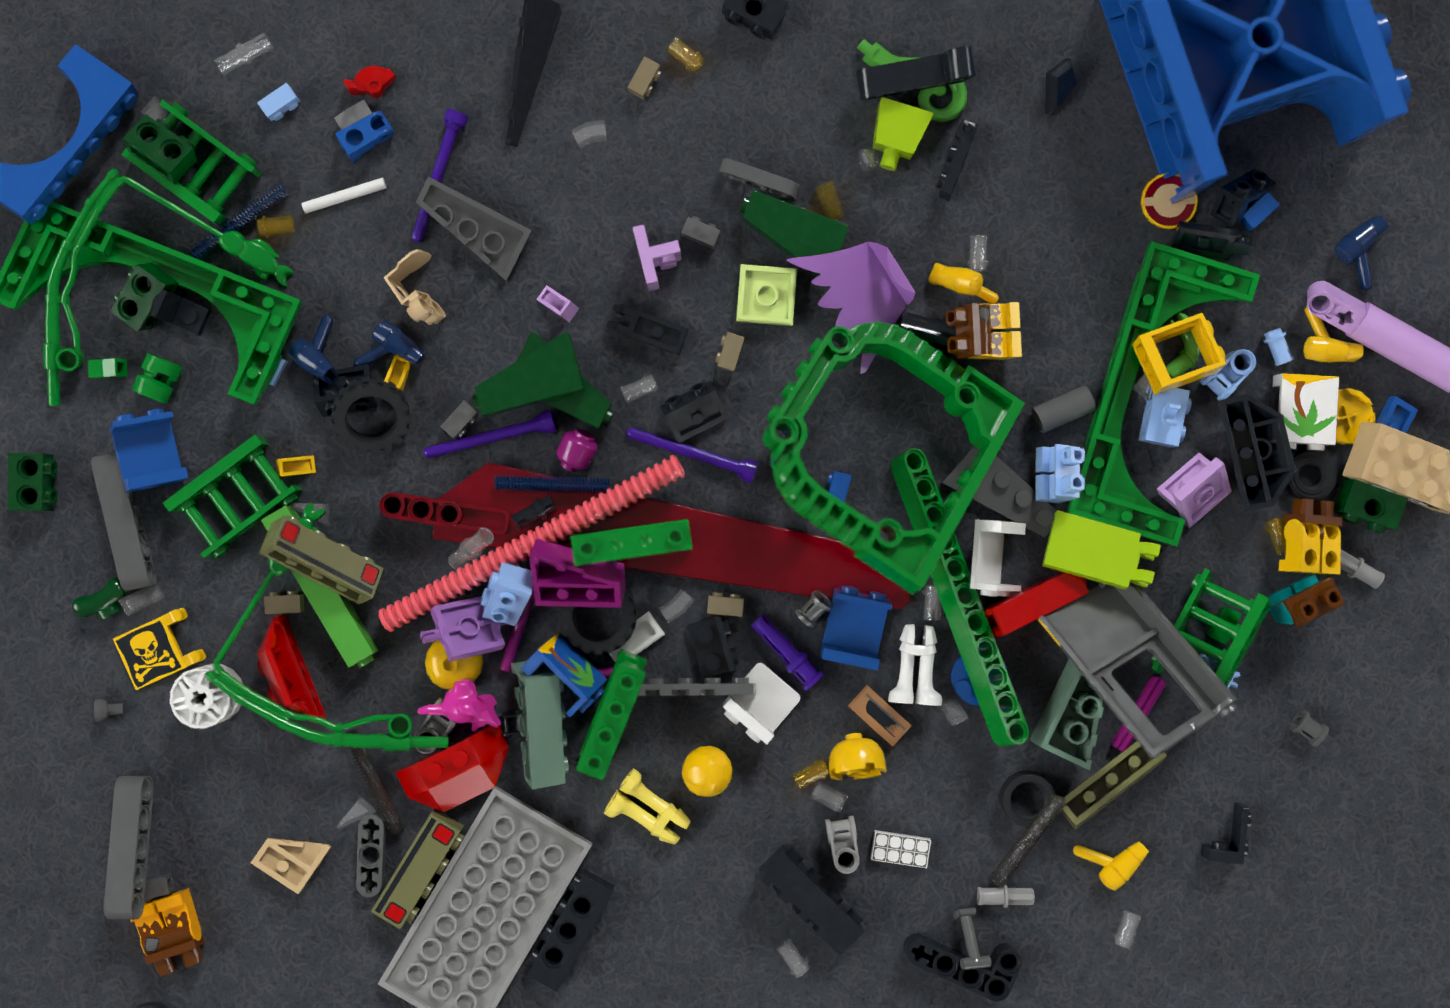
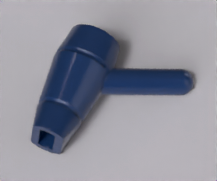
M1381 216L1371 217L1346 234L1334 247L1335 254L1341 261L1350 264L1356 260L1360 287L1363 290H1369L1372 287L1366 250L1389 227L1387 221Z
M324 315L313 342L310 343L305 339L296 340L289 348V356L299 367L328 384H332L338 379L339 374L321 351L332 326L333 318L330 315Z
M383 320L376 325L372 333V339L379 345L356 358L353 364L354 366L370 364L391 352L417 365L422 361L427 352L399 327Z

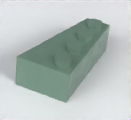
M1068 659L1030 741L1090 771L1092 760H1090L1093 746L1095 747L1098 736L1096 735L1099 718H1102L1104 709L1102 707L1103 699L1070 659Z
M527 661L511 663L512 674H516L519 680V687H514L515 699L518 701L520 710H523V714H520L517 718L521 736L526 738V741H521L525 780L532 790L566 784L565 773H568L569 765L567 757L564 756L563 746H567V736L565 730L562 729V719H565L566 712L560 697V692L564 691V682L545 663L530 676L521 669Z

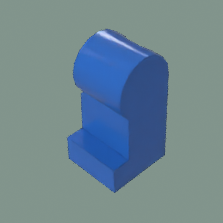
M377 111L338 131L335 135L339 144L353 163L361 158L362 154L376 147L375 145L381 144L393 136L395 131L381 111Z

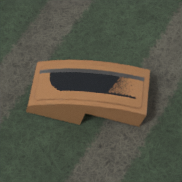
M868 685L848 705L891 746H894L912 726Z

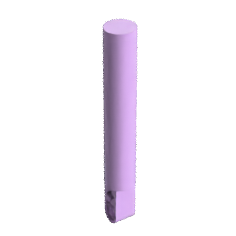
M1317 281L1309 286L1307 290V307L1313 315L1346 332V336L1450 393V348L1373 304L1369 302L1364 303L1326 281ZM1320 295L1328 297L1324 301L1314 300L1315 297Z

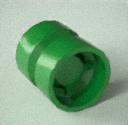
M147 352L141 366L144 372L137 375L131 390L153 400L168 404L174 390L171 383L178 381L183 367ZM158 372L162 373L160 380L154 378Z

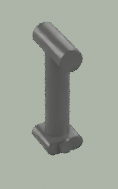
M975 908L958 909L954 912V919L961 920L969 956L961 958L960 965L962 970L991 967L990 956H980L972 922V917L976 915Z

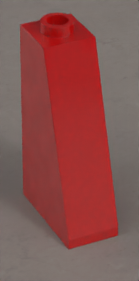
M1060 571L1021 589V591L1010 594V596L984 606L983 609L993 636L1006 635L1089 593L1086 579Z

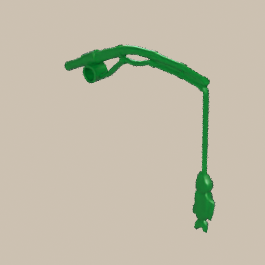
M111 169L92 195L87 198L69 233L63 239L48 278L47 294H45V343H43L44 369H47L48 406H60L59 369L72 371L80 368L84 363V355L80 347V333L69 305L70 296H68L75 284L78 257L98 218L104 212V208L117 190L125 183L218 236L220 246L229 254L238 256L241 261L254 268L259 278L266 280L269 274H272L277 282L286 288V277L293 274L292 269L285 265H278L276 258H279V255L262 239L245 240L241 233L234 230L222 233L130 177H119L117 169ZM72 251L71 271L68 282L62 294L59 295L62 271ZM60 303L63 304L73 334V347L62 350L59 330Z
M309 503L303 511V517L298 520L301 522V525L318 531L316 527H313V522L321 519L326 513V509L315 510L314 505ZM268 558L271 571L216 656L212 666L214 671H207L205 673L208 681L215 684L240 706L243 705L283 730L319 744L334 745V747L384 748V751H410L411 748H448L449 736H411V734H408L412 730L413 721L407 714L372 715L345 724H334L322 717L294 713L290 709H286L256 693L250 687L243 685L224 671L220 666L221 661L274 575L281 576L289 569ZM290 719L321 724L335 731V733L311 730L290 721ZM389 721L388 729L391 734L343 733V730L371 722Z

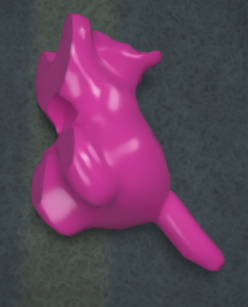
M468 679L457 681L454 687L446 693L441 704L426 705L417 711L421 715H445L448 719L457 723H472V731L487 724L493 727L501 725L494 711V706L497 705L495 698L490 694L478 695L475 684Z

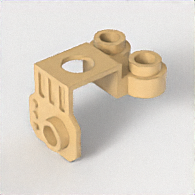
M416 249L402 258L384 279L400 303L409 306L406 310L414 321L419 322L422 320L428 325L437 324L446 317L439 304L432 300L429 294L415 290L409 295L400 283V281L410 273L418 270L431 258L430 253ZM396 287L403 293V295H404L405 297H403V296L398 292V290L396 289Z

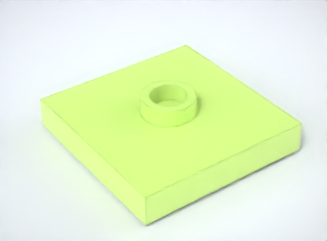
M741 264L736 322L793 326L797 269Z

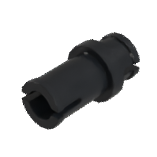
M549 494L541 500L538 498L533 500L532 505L511 515L519 531L541 518L544 521L550 513L557 511Z

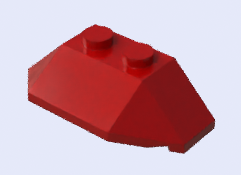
M286 614L273 617L257 653L259 659L257 667L260 674L267 679L269 684L267 691L271 701L297 714L327 719Z
M489 725L449 745L448 748H443L395 772L407 797L441 812H446L494 788L510 748L505 736H501L503 732L500 726L493 727Z

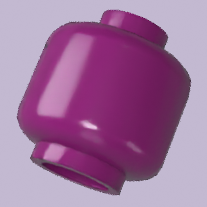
M575 428L574 431H567L556 451V456L562 461L560 465L570 472H576L577 469H588L598 450L595 437L580 428Z

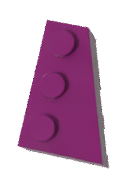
M536 538L530 555L535 606L622 607L626 590L623 563L612 560L575 566L573 550L571 548Z

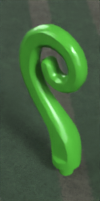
M865 39L857 47L865 54L862 60L870 67L917 58L895 56L878 42H875L872 46ZM964 82L948 85L953 97L951 103L943 109L935 108L930 103V97L933 94L943 96L946 93L945 86L920 90L918 94L919 108L933 112L931 118L933 121L947 122L955 119L963 112L967 103V89Z

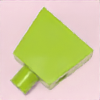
M881 97L877 108L873 149L883 152L880 167L895 171L900 157L908 160L911 159L933 116V112Z

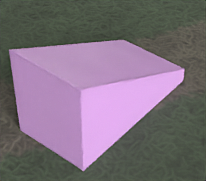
M547 285L536 299L568 322L572 320L579 310L573 302Z

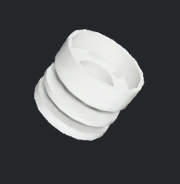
M213 664L184 672L175 680L170 691V705L173 714L181 723L191 728L205 729L230 719L241 707L205 677L207 671H214ZM220 664L224 671L242 683L241 678L233 669ZM205 693L207 698L202 702L200 697Z

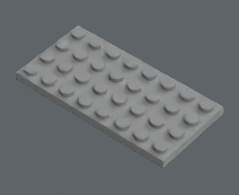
M495 786L378 982V985L417 1008H496L593 843Z

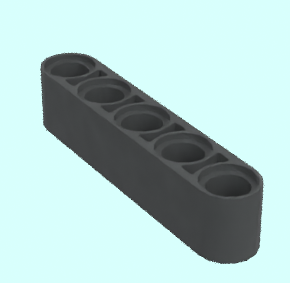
M116 452L92 457V471L120 585L125 592L156 585L157 577L152 572L155 569L150 548L146 547L148 540L143 519H139V516L142 515L136 492L125 493Z
M119 776L115 782L104 898V915L109 920H137L143 913L154 783L150 776Z

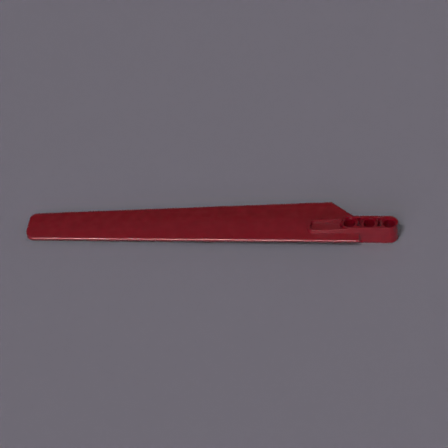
M487 463L439 499L403 493H387L380 499L379 509L388 518L434 525L433 539L492 548L500 546L503 548L506 542L512 543V539H520L521 534L527 535L529 530L535 531L536 526L543 527L544 522L550 523L553 517L558 519L559 514L563 513L565 515L567 510L571 509L573 511L576 505L582 506L584 501L590 502L591 497L597 498L599 495L597 492L593 493V491L592 493H587L586 491L585 493H576L575 491L574 493H569L568 491L495 490L494 477H497V474H499V477H501V474L503 477L504 475L506 477L510 475V478L512 475L514 478L515 475H517V478L519 475L521 478L523 475L524 478H526V475L528 478L530 475L531 478L535 475V478L538 476L539 479L540 476H542V479L544 476L547 479L548 475ZM549 494L557 511L550 513L544 521L541 518L519 531L511 515L532 505L533 500L537 498L541 500ZM394 497L399 499L401 503V508L397 513H392L388 508L390 499ZM647 497L643 500L638 498L637 503L631 502L627 508L625 506L621 507L622 510L620 512L614 511L612 516L606 515L605 520L599 519L595 525L591 523L588 529L583 527L580 533L574 532V535L688 519L692 549L613 561L623 563L624 568L805 596H811L814 590H818L829 599L833 597L834 588L842 589L843 585L858 588L861 594L870 595V591L886 594V599H890L893 604L892 609L905 607L911 597L909 592L853 556L855 551L843 545L839 540ZM422 501L426 502L429 506V513L424 518L420 517L416 512L417 505ZM449 506L455 507L458 512L457 519L453 522L447 521L444 517V511ZM569 535L566 536L567 539L565 541L559 540L558 545L572 549L571 537Z

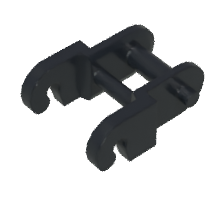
M517 709L515 714H507V711H504L503 715L499 716L500 719H503L505 731L501 733V736H506V739L511 738L510 735L519 734V738H523L518 727L517 716L523 713V710ZM515 717L517 730H510L509 718Z

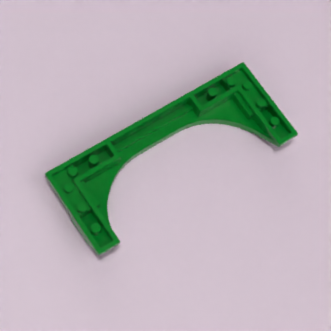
M51 202L42 219L36 220L32 226L26 221L23 222L0 271L1 305L18 310L47 286L51 267L61 247L60 245L63 239L66 238L80 212ZM97 220L78 257L77 270L103 264L133 268L138 264L153 263L179 282L178 286L201 295L214 304L228 321L234 333L239 353L238 371L227 394L256 406L283 358L280 355L303 302L267 286ZM72 251L68 256L61 277L71 271Z
M1153 241L1148 243L1141 269L1135 277L1098 398L1096 411H1094L1083 447L1085 450V460L1080 464V475L1085 479V489L1080 491L1079 498L1069 501L1066 513L1141 533L1140 537L1175 547L1178 546L1186 519L1173 516L1147 500L1131 480L1122 455V422L1140 365L1132 344L1138 336L1159 329L1173 315L1190 306L1215 301L1252 302L1260 274Z

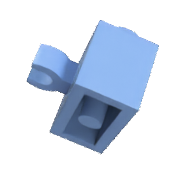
M1149 386L1138 441L1170 448L1178 447L1179 443L1183 442L1186 433V427L1183 426L1185 415H1188L1191 408L1190 391L1175 388L1155 396L1151 386Z

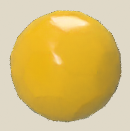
M702 746L692 750L686 757L682 765V777L691 792L702 797H712L722 793L727 788L732 779L733 769L730 759L725 752L716 747Z

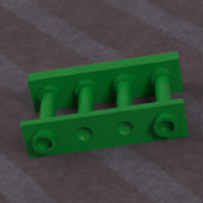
M162 100L159 105L170 112L164 122L170 127L171 132L181 120L193 129L187 139L194 147L204 137L216 146L191 181H186L184 185L180 182H177L175 185L129 153L127 148L121 155L214 224L223 226L222 223L225 224V221L228 220L227 217L221 214L224 209L222 207L248 171L258 178L261 176L262 173L255 169L258 163L245 153H242L239 157L187 118L189 112L176 102L170 106ZM152 137L149 142L154 141L157 137ZM175 153L172 159L178 158L180 154ZM227 154L239 164L213 199L209 198L205 202L198 197L201 193L199 189L224 155Z
M252 436L163 502L169 512L180 511L181 513H186L210 547L200 553L203 558H212L213 556L215 559L220 558L230 550L229 544L261 522L263 518L273 513L282 505L283 507L285 505H292L299 499L297 494L302 491V488L297 485L287 488L263 456L265 454L263 449L269 446L263 436ZM248 460L256 464L279 495L266 505H264L241 474L242 469L240 466ZM225 477L234 482L256 512L243 522L218 490L219 485L217 483ZM202 494L211 499L233 529L220 539L195 507L196 502L194 500Z
M688 519L571 536L575 566L692 549Z
M1205 568L1202 575L1198 573L1191 585L1193 591L1174 626L1194 650L1217 661V664L1220 666L1215 674L1228 687L1272 602L1270 598L1259 593L1255 600L1252 598L1248 600L1212 583L1211 581L1214 576L1210 570ZM1205 592L1244 610L1246 617L1242 625H1234L1198 608ZM1193 617L1230 635V639L1233 642L1229 649H1223L1222 651L1185 633L1184 631L1191 618ZM1153 655L1151 663H1153L1152 669L1161 675L1165 668Z

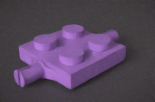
M482 596L433 606L430 612L436 628L421 631L420 638L423 639V644L439 640L444 646L449 662L502 650L505 642L500 632V626L507 624L482 617L485 606L480 605Z

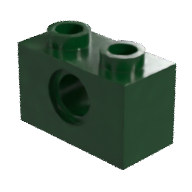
M1356 479L1343 480L1333 512L1342 514L1341 518L1346 522L1358 524V521L1368 524L1367 529L1384 534L1385 530H1397L1408 498ZM1368 500L1372 504V511L1370 514H1368L1365 510V504Z

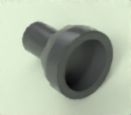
M95 699L94 718L96 722L108 719L109 715L124 714V703L109 704L104 699Z

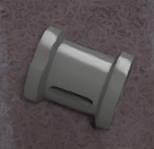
M814 590L803 607H798L795 612L804 624L814 628L818 623L817 620L823 613L830 611L833 606L827 596L818 590Z
M1306 710L1299 711L1289 724V729L1293 733H1300L1314 747L1322 743L1329 732V727L1323 724L1320 725L1310 717V713Z

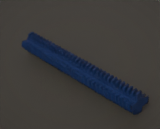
M277 183L278 187L274 185L275 189L271 187L273 191L268 189L270 193L266 191L267 195L264 193V197L260 195L261 200L257 197L258 202L254 200L255 204L251 202L252 206L248 204L250 208L245 206L247 210L243 208L244 212L241 210V214L237 212L238 217L234 214L235 218L231 217L232 220L228 219L230 222L225 221L227 225L222 223L224 227L220 225L221 229L218 227L217 229L222 233L233 230L240 233V229L243 230V227L249 226L248 223L252 224L251 221L254 222V219L257 220V217L260 218V215L263 216V213L265 214L266 211L271 210V206L274 207V204L277 205V202L283 201L282 198L286 199L285 196H289L288 192L282 184ZM208 234L210 237L206 236L207 239L203 238L204 242L200 240L201 244L197 242L198 246L194 244L196 248L191 246L193 250L188 248L193 258L203 260V257L206 258V255L209 256V253L220 247L218 243L219 237L214 234Z
M497 474V477H494L495 490L505 491L506 489L508 491L536 490L537 492H542V490L544 492L568 491L569 493H574V491L576 493H585V491L592 493L593 491V493L597 492L599 494V492L606 493V490L610 488V478L608 480L605 478L604 481L603 478L601 480L597 478L596 480L595 477L593 480L592 477L590 480L588 477L586 480L585 477H583V480L581 477L579 480L578 477L576 479L572 477L571 480V477L569 479L565 477L564 479L563 476L561 479L560 476H558V479L556 476L554 479L553 476L550 479L549 476L547 479L545 476L543 479L540 476L539 479L538 476L535 478V475H533V478H531V475L529 478L527 475L526 478H524V475L522 478L520 475L518 478L517 475H515V478L513 475L510 478V475L508 477L504 475L503 477L502 474L501 477H499V474Z

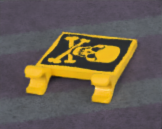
M184 608L175 609L113 638L135 690L206 659L203 649L183 656L170 628V625L188 617Z

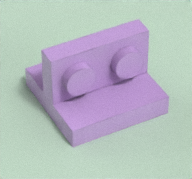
M644 225L632 227L649 292L658 290L660 288L655 267L660 266L661 270L677 266V261H681L678 240L649 247Z
M1201 453L1196 454L1157 488L1158 494L1178 510L1180 518L1186 519L1184 524L1189 528L1232 492L1225 464L1217 457L1209 461Z

